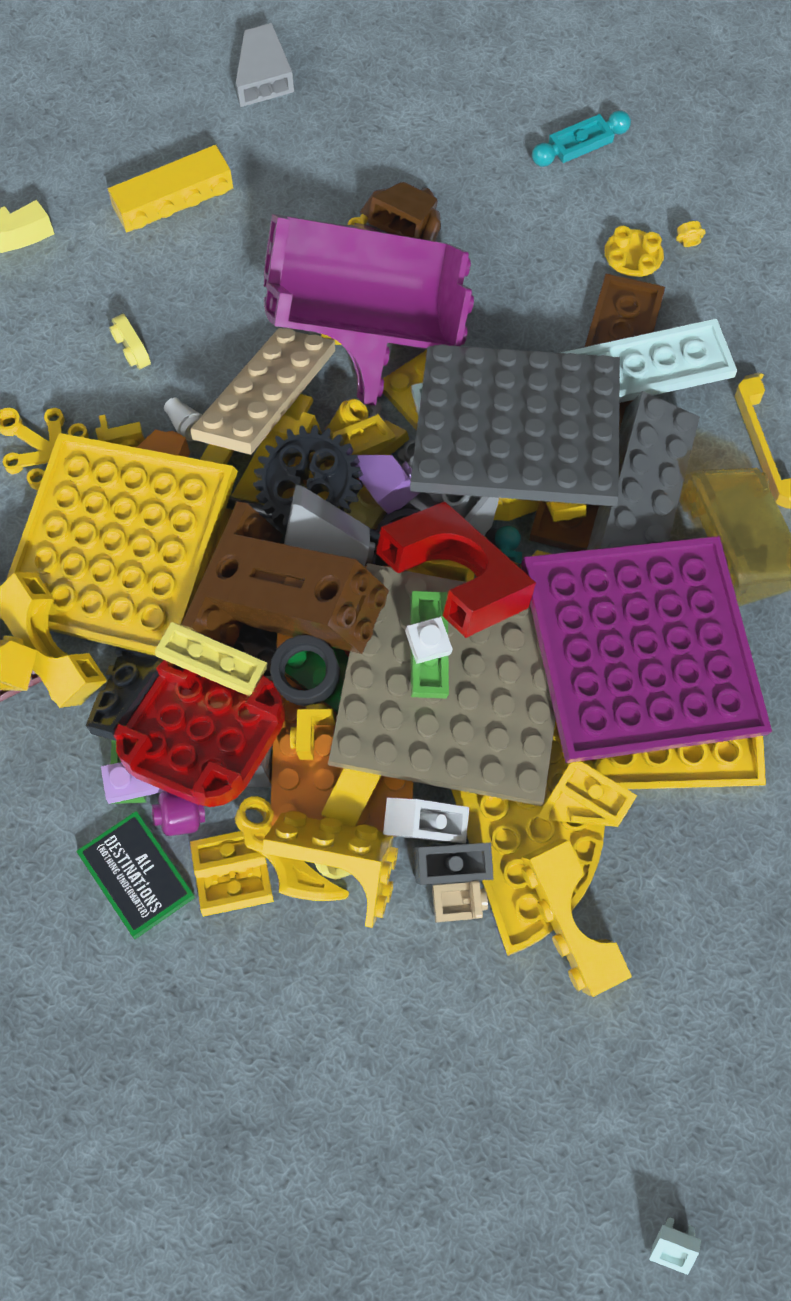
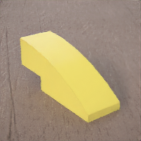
M37 200L11 214L5 206L0 208V253L37 243L55 234L48 214Z

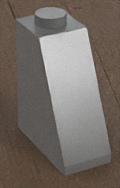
M272 23L244 30L236 78L240 107L294 92L292 70Z
M295 486L284 544L353 558L364 567L366 562L372 563L375 543L370 542V528L305 487Z

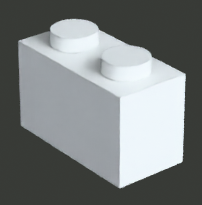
M387 798L383 834L466 844L469 807L419 799Z

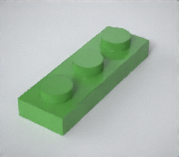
M412 591L410 595V625L441 617L448 635V621L443 617L448 592ZM411 650V697L447 699L449 695L448 655L416 664Z

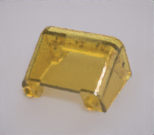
M755 467L699 469L689 472L685 476L679 502L684 512L691 511L692 518L699 517L708 537L720 536L738 606L740 607L791 591V532L769 489V480L765 472H760Z

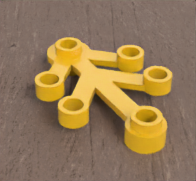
M3 408L0 410V433L5 436L15 435L38 450L23 454L12 452L5 455L2 462L8 473L17 474L24 467L49 462L58 434L62 433V426L65 422L60 409L50 408L44 414V419L48 426L49 441L24 426L17 410L13 408ZM59 416L56 421H50L51 417ZM11 422L14 423V424H12L11 426H7V427H6V425H7L8 423H11ZM75 423L68 429V435H74L77 431H83V434L79 437L89 438V433L84 424ZM11 461H18L15 466H8ZM40 468L32 469L27 474V481L30 487L35 490L39 489L42 479L39 482H33L32 480L37 476H42L43 478L45 473Z

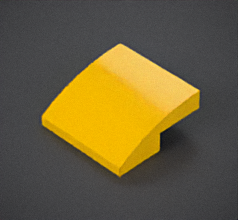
M242 831L190 841L200 910L203 917L274 902L266 857L246 847Z

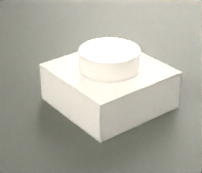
M441 617L406 627L405 632L416 664L451 654L453 649Z

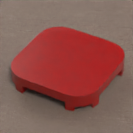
M163 660L156 667L159 677L127 725L118 724L114 734L116 752L126 771L136 779L197 805L207 807L225 805L236 799L244 791L280 733L285 721V709L282 698L274 683L265 676H262L252 694L247 696Z

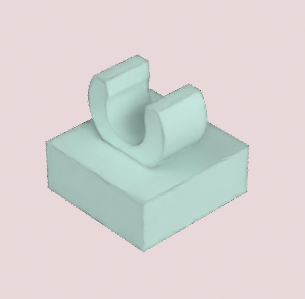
M668 1218L665 1225H662L653 1243L649 1260L688 1275L699 1254L701 1239L695 1237L694 1226L689 1225L686 1233L673 1229L674 1219Z

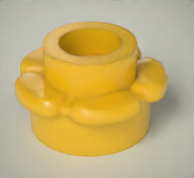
M699 221L687 222L677 228L678 236L676 241L683 243L684 247L696 246L701 243V239L706 234V231L702 229Z

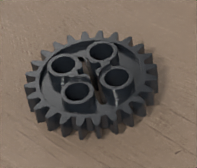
M302 425L299 429V435L295 436L288 429V439L285 441L279 436L275 437L278 444L276 448L269 445L265 446L270 455L269 457H258L259 462L264 468L254 469V473L262 480L254 482L253 486L257 491H262L256 498L260 503H265L262 509L267 515L273 513L271 518L276 524L283 520V526L287 529L293 496L284 499L282 495L285 490L295 488L296 485L303 486L316 495L320 492H329V496L326 499L327 502L346 513L352 512L347 503L348 501L358 502L359 499L353 490L362 489L361 482L355 478L363 476V472L360 467H355L360 463L357 455H351L354 450L350 443L343 445L344 439L341 434L333 439V433L329 428L321 435L317 425H314L311 433H307ZM315 452V454L312 457V461L310 462V453ZM302 457L298 465L288 466L292 458ZM327 460L335 461L330 469H320L323 462ZM310 471L314 478H309ZM303 480H307L306 486L303 483Z

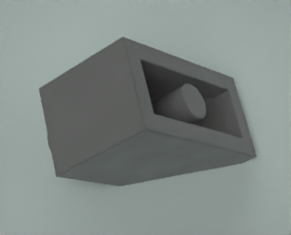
M491 843L413 847L417 884L494 880Z

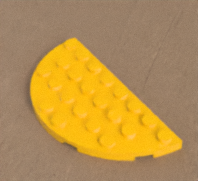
M556 720L545 798L542 806L451 789L456 805L469 807L467 827L469 844L491 843L494 880H482V883L486 889L487 898L507 956L532 946L554 931L551 922L546 923L538 910L537 902L541 900L535 887L529 888L522 875L521 868L525 867L521 857L558 839L570 840L585 873L573 891L571 898L572 912L583 898L593 879L603 847L605 826L549 821L537 817L570 764L565 763ZM592 760L582 761L595 769Z

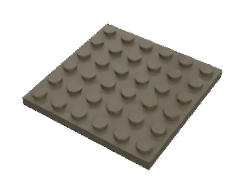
M367 563L366 569L389 590L386 604L380 611L373 628L372 637L367 642L363 654L350 651L328 765L542 806L545 798L556 718L531 606L529 605L528 609L467 638L448 622V638L453 649L451 654L448 655L449 695L447 699L411 697V649L405 632L406 627L410 625V595L412 591L449 592L450 589L466 582L410 571H403L397 574L390 567Z

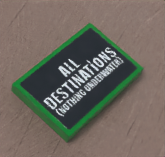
M137 811L76 851L134 939H137L195 899L194 894Z

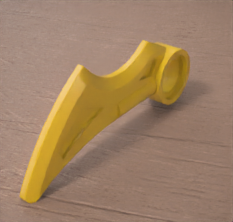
M251 796L244 799L236 811L235 823L243 833L246 847L261 853L273 864L279 879V893L313 901H336L348 898L349 892L324 878L305 861L262 853L263 840L272 828L270 823L273 820L274 813L270 803L261 797ZM249 809L257 810L263 816V822H251L246 817L245 811Z

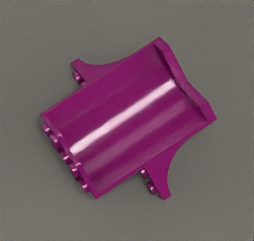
M272 214L264 268V287L267 288V294L264 298L265 313L268 320L274 326L321 333L341 343L351 357L357 376L356 397L363 404L376 406L377 397H381L384 388V380L381 378L382 369L389 360L390 351L387 343L420 348L434 345L461 346L465 344L468 333L465 324L467 314L471 313L473 309L474 296L472 295V289L463 285L464 277H467L469 274L471 260L468 258L469 253L452 244L383 233L366 224L342 225Z

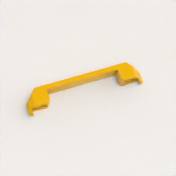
M759 372L746 375L738 385L735 399L775 504L791 509V478L781 480L753 405L761 402L765 388L761 380L764 374Z

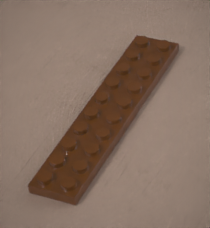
M606 273L585 347L653 333L665 287ZM633 400L619 403V430L625 408ZM540 501L529 540L574 552L586 551L599 505L586 504V516L554 522L546 501Z

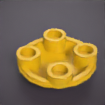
M619 226L605 244V258L609 265L621 274L632 277L650 275L660 268L664 260V252L661 246L662 238L655 232L646 233L641 230L630 229L627 226Z

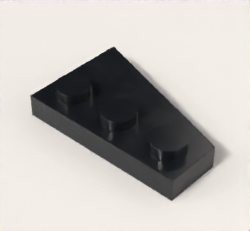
M116 647L117 659L114 665L108 667L105 675L108 682L105 689L98 693L85 725L92 735L116 741L114 734L118 724L127 725L159 677L156 667L163 659L154 655Z

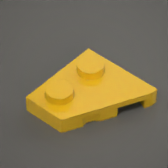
M582 761L572 762L567 767L537 817L549 821L619 827L637 795Z

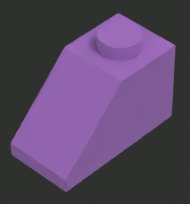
M357 455L360 463L355 467H360L363 472V476L359 477V479L376 502L388 514L401 509L420 493L410 491L412 468L407 462L400 465L392 455Z

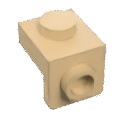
M479 880L432 886L435 923L483 918L482 911L488 909L487 892L485 888H480Z

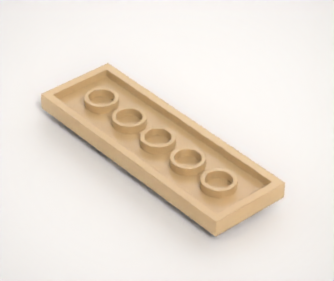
M278 328L191 427L192 439L252 454L335 352V341L322 338L319 335L295 332L289 328Z

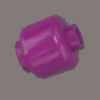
M162 791L158 797V804L152 805L154 826L161 825L162 831L166 836L194 833L199 829L200 823L205 822L204 806L192 803L167 791Z

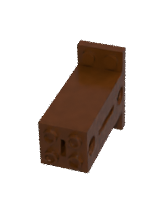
M237 502L181 625L232 648L239 637L242 626L246 625L291 637L311 635L324 640L331 647L363 654L367 642L372 637L373 628L380 611L386 604L389 590L356 559L280 544L283 534L248 503Z

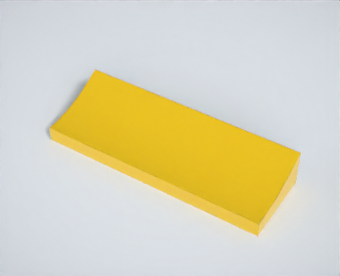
M763 736L592 760L596 771L626 789L766 785Z

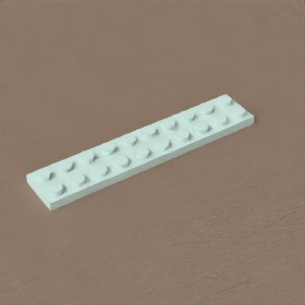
M717 319L561 352L566 354L620 357L619 403L634 400L642 391L651 395H657L734 378L737 372ZM423 383L411 385V392L418 416Z

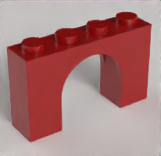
M445 501L381 527L376 554L397 574L427 561L450 560L466 566L477 576V578L449 590L443 612V617L465 638L529 608L536 582Z

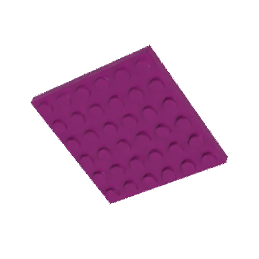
M720 536L523 558L521 562L522 570L536 582L530 606L565 763L767 736L772 732Z

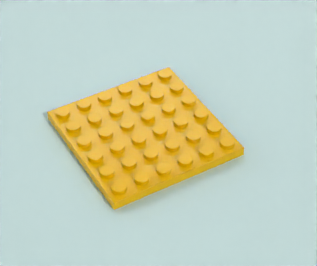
M59 433L7 579L14 572H37L54 598L48 615L49 631L156 656L155 649L170 623L173 622L182 626L183 619L204 576L238 471L231 465Z

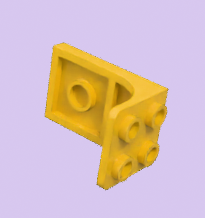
M296 811L281 813L263 840L262 853L332 866L349 872L361 883L366 893L367 913L365 927L373 928L377 917H384L386 904L390 902L393 891V881H389L391 869H395L398 856V848L392 847L394 836L384 835L383 832L370 825H358L355 827L344 825L340 820L334 818L318 820L308 818L304 813Z

